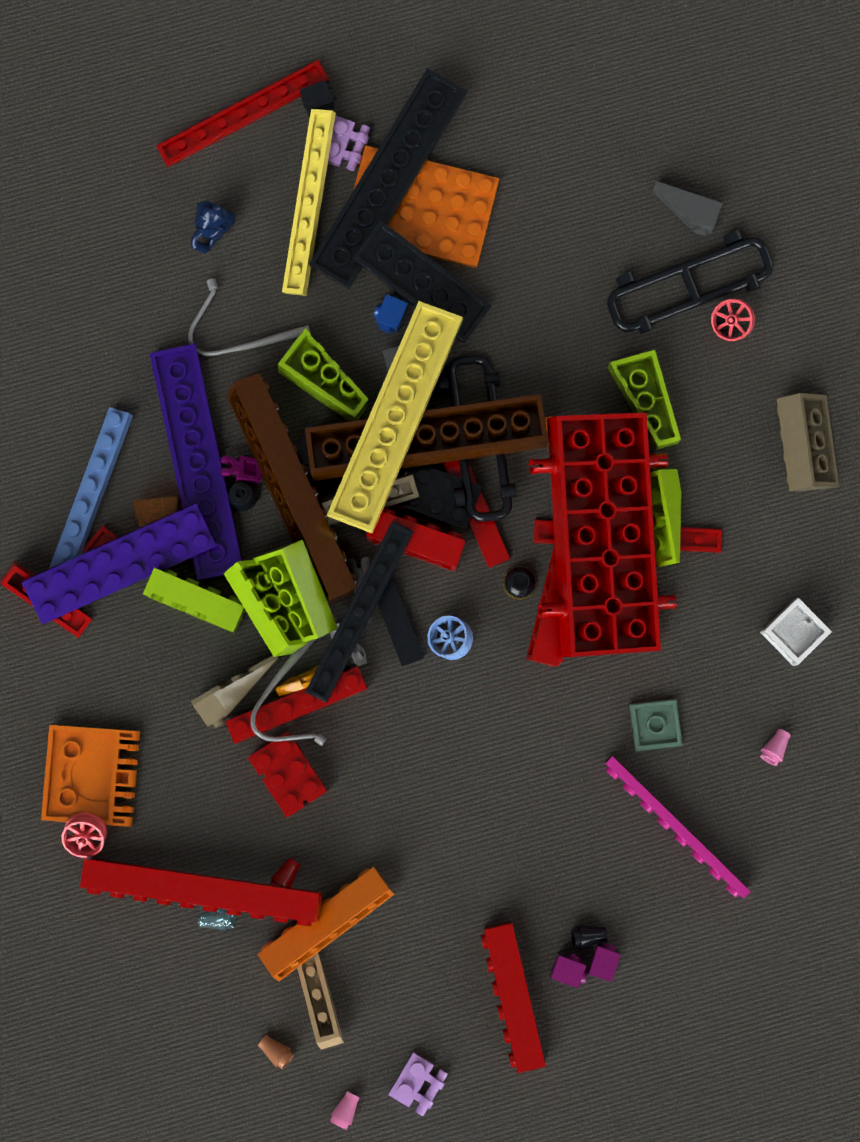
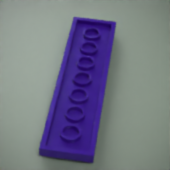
M195 502L26 578L21 583L43 625L151 576L154 568L161 571L215 547L216 543Z

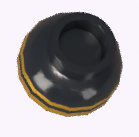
M513 567L504 576V590L513 599H526L536 589V577L526 567Z

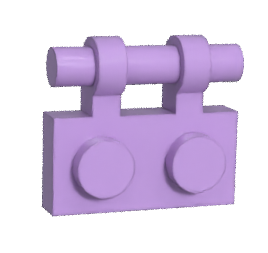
M335 116L328 164L340 167L344 159L349 161L346 168L350 171H355L357 164L361 162L363 147L368 143L370 127L362 125L360 132H354L355 122ZM350 140L356 142L351 152L346 151Z
M413 1052L388 1095L407 1107H410L415 1099L420 1103L415 1111L424 1116L427 1109H431L434 1104L433 1099L439 1089H443L445 1085L444 1080L448 1073L440 1069L436 1076L432 1075L430 1071L434 1064ZM426 1080L431 1085L426 1094L423 1095L418 1091Z

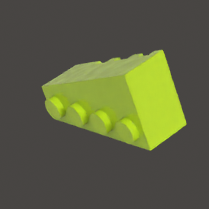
M305 328L278 363V373L347 421H358L368 407V398L349 376L345 375L340 366L330 358L319 342L315 341L311 333Z
M156 568L153 569L143 595L236 634L246 611L238 598L231 595L229 599L220 596L221 591L209 586L207 590L199 587V582L190 578H186L184 581L177 578L178 573L169 569H165L164 572Z

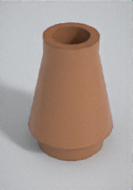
M268 1035L258 1044V1047L263 1050L276 1068L280 1067L283 1070L294 1057L290 1047L272 1039Z

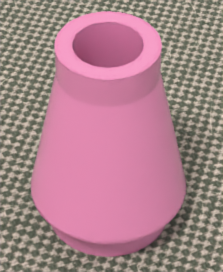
M778 729L776 734L761 749L762 754L760 757L767 763L777 766L783 760L791 735L782 729Z
M347 1091L330 1114L332 1115L330 1122L347 1130L349 1125L352 1126L359 1097Z

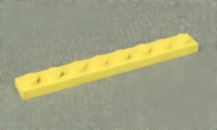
M311 109L282 292L285 294L307 296L311 271L309 263L314 253L336 115L332 110Z

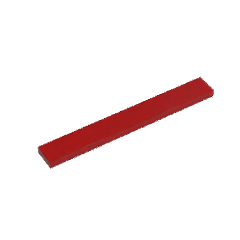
M316 60L156 145L167 167H170L300 98V89L324 80L328 83L329 78L319 60Z
M535 519L533 543L554 544L553 520ZM681 527L680 551L721 553L722 529Z

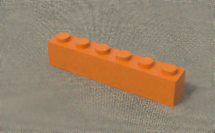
M374 867L365 869L358 875V879L352 883L345 884L339 889L338 894L321 902L318 922H312L311 926L297 924L294 927L286 928L281 933V937L266 943L262 947V951L257 955L271 976L277 981H281L395 894Z

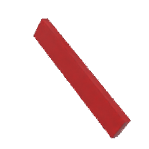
M459 460L443 463L448 474L461 478ZM469 464L471 482L478 485ZM480 492L475 508L478 512H490L483 494ZM471 518L469 524L488 568L510 560L495 522H478Z

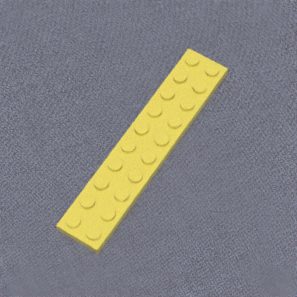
M418 301L327 513L328 517L373 534L462 324L463 317Z

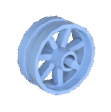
M451 615L442 616L435 620L427 634L430 649L436 655L448 660H456L465 656L473 643V632L470 626L465 621ZM453 621L459 622L461 625L453 631ZM448 622V630H443L441 627ZM464 630L465 638H460L458 634ZM438 631L441 632V638L436 639ZM445 642L440 652L436 644ZM459 642H463V645L458 650L456 645ZM451 644L454 653L446 655V652Z

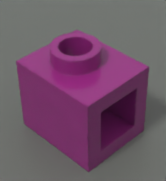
M569 953L568 957L557 954L550 977L553 980L579 989L580 983H585L589 971L585 969L586 964L581 962L582 957Z

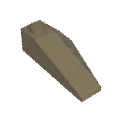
M272 655L249 668L247 673H241L232 677L226 682L225 686L218 685L192 700V705L207 727L214 725L216 729L225 724V721H227L226 717L236 710L279 661V656L274 657Z

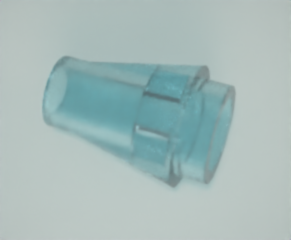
M218 909L217 912L202 913L198 917L199 927L228 931L230 928L235 927V915L226 914L227 910Z

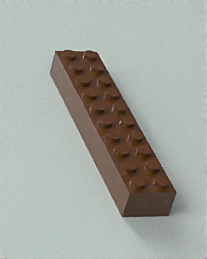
M260 373L234 382L226 397L253 457L256 459L261 470L263 479L292 543L303 540L329 605L348 597L357 589V579L346 565V554L343 550L339 549L336 543L338 540L336 532L327 523L328 516L324 507H320L317 501L318 493L315 487L310 485L307 479L308 471L297 457L299 455L298 449L294 442L291 443L288 437V427L284 421H281L278 415L279 407L268 393L270 391L266 379H262Z
M541 394L424 411L400 469L548 448V436ZM368 419L305 428L310 472L313 481L344 476Z

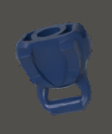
M209 201L198 203L196 219L194 221L197 230L192 236L191 248L204 254L207 253L217 239L222 238L223 234L234 225L235 214ZM203 236L209 239L207 244L198 241V239Z

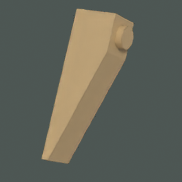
M318 952L297 969L316 1043L322 1050L342 1044L344 1040Z

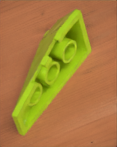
M677 469L650 472L655 559L657 566L663 567L680 563L681 487Z

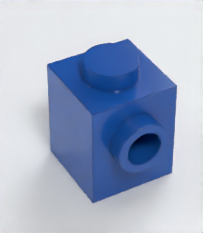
M386 294L382 305L378 303L374 312L376 325L379 326V329L389 334L392 331L398 333L408 310V303Z

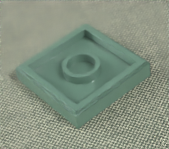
M677 699L629 704L635 752L683 746Z

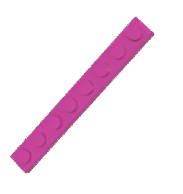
M610 756L604 762L607 766L605 771L615 780L619 777L625 783L622 787L632 797L636 794L642 800L639 804L648 813L653 811L659 817L656 821L664 829L668 830L670 827L676 833L674 836L676 841L683 847L688 845L693 850L691 855L700 864L705 862L710 867L708 872L716 880L719 881L722 878L728 884L725 888L735 898L738 895L745 898L751 892L613 756Z

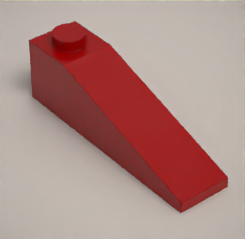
M14 560L0 578V584L33 606L21 582L35 574ZM78 608L53 621L79 638L92 621V618Z

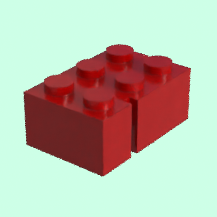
M287 731L281 736H291L292 734ZM296 740L271 742L248 757L258 775H265L262 781L286 818L307 806L303 801L307 800L308 803H311L328 792Z

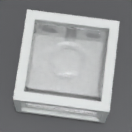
M796 598L760 633L792 666H796L832 631L799 598Z

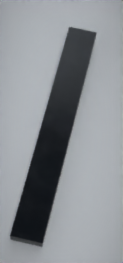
M394 521L391 522L305 691L306 693L326 703L328 702L414 531Z

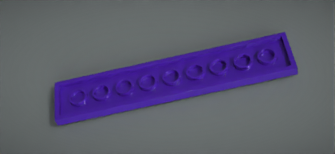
M194 343L150 353L182 508L195 502L197 503L216 543L215 547L193 556L197 580L202 581L224 576L223 573L236 562L242 561V556L228 499L225 477L220 475L223 468L197 346Z

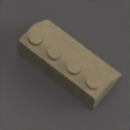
M798 393L778 398L777 413L780 419V436L783 441V458L786 463L789 491H811L839 487L827 395Z

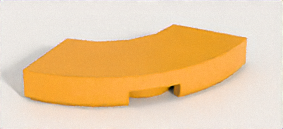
M318 666L284 681L276 688L278 696L291 694L307 688Z

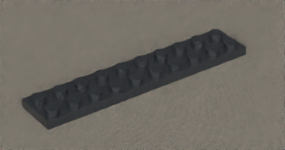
M426 69L309 263V267L350 290L363 268L352 257L379 220L389 225L466 97L467 90L434 71Z

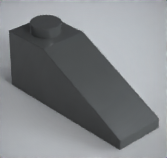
M658 181L655 182L652 192L688 228L693 229V232L699 235H711L722 206L721 202Z

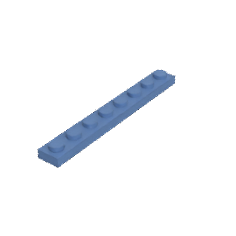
M109 407L49 568L78 556L83 551L133 415Z

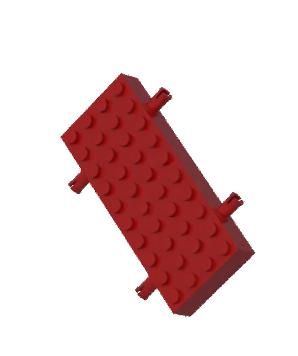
M647 413L569 415L548 418L549 458L530 459L529 466L538 465L539 467L529 468L531 474H551L558 602L539 603L538 609H547V611L538 612L539 618L559 616L562 657L661 651L659 610L675 609L677 603H667V601H676L674 594L658 596L650 468H666L668 461L659 460L668 459L667 454H649Z

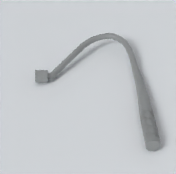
M214 278L207 280V285L211 292L190 326L188 333L189 345L194 344V329L218 289L216 279ZM305 325L304 327L283 331L262 339L217 351H202L198 348L197 351L198 354L203 356H215L261 347L299 337L305 328L309 332L310 328L309 325Z
M316 639L307 641V644L289 657L256 703L251 714V727L253 732L260 738L272 742L315 738L314 741L321 747L326 742L327 738L320 733L318 735L311 733L281 737L267 736L257 729L255 723L257 711L263 701Z

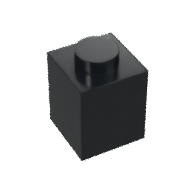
M326 80L300 89L301 99L309 118L311 109H335L334 100H337L333 87H328Z

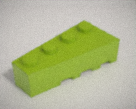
M655 350L609 362L607 368L633 413H647L648 439L654 449L658 450L678 444L681 441V437Z
M303 540L270 550L253 558L256 565L261 564L266 572L264 578L267 583H272L279 595L276 598L280 605L282 604L287 607L289 611L287 616L303 642L318 639L338 629Z
M254 560L238 561L223 573L274 657L293 654L308 643L303 642L287 616L289 613L287 607L282 604L280 605L276 596L279 594L273 584H268L265 580L264 575L266 572L261 564L257 566Z

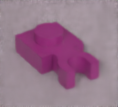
M225 455L221 458V463L228 464L230 469L223 468L220 475L229 476L235 474L236 481L254 484L261 482V470L255 458L239 456L235 460Z

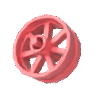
M728 299L715 307L711 316V325L718 337L725 341H737L751 333L755 326V314L747 302L741 299ZM731 303L741 304L735 314L733 313ZM727 304L729 315L718 311ZM746 308L750 317L740 318L739 315ZM717 316L726 319V322L717 326ZM740 321H750L747 331L739 324ZM727 325L730 326L728 336L720 331L721 328ZM734 326L742 333L741 336L732 337Z
M89 812L76 813L65 824L61 835L62 844L70 854L76 857H93L104 846L107 837V827L104 821L95 814ZM80 824V829L74 825ZM96 829L99 832V834L92 832ZM68 830L72 831L75 834L69 836ZM92 839H93V840H100V842L95 845V843L92 841Z

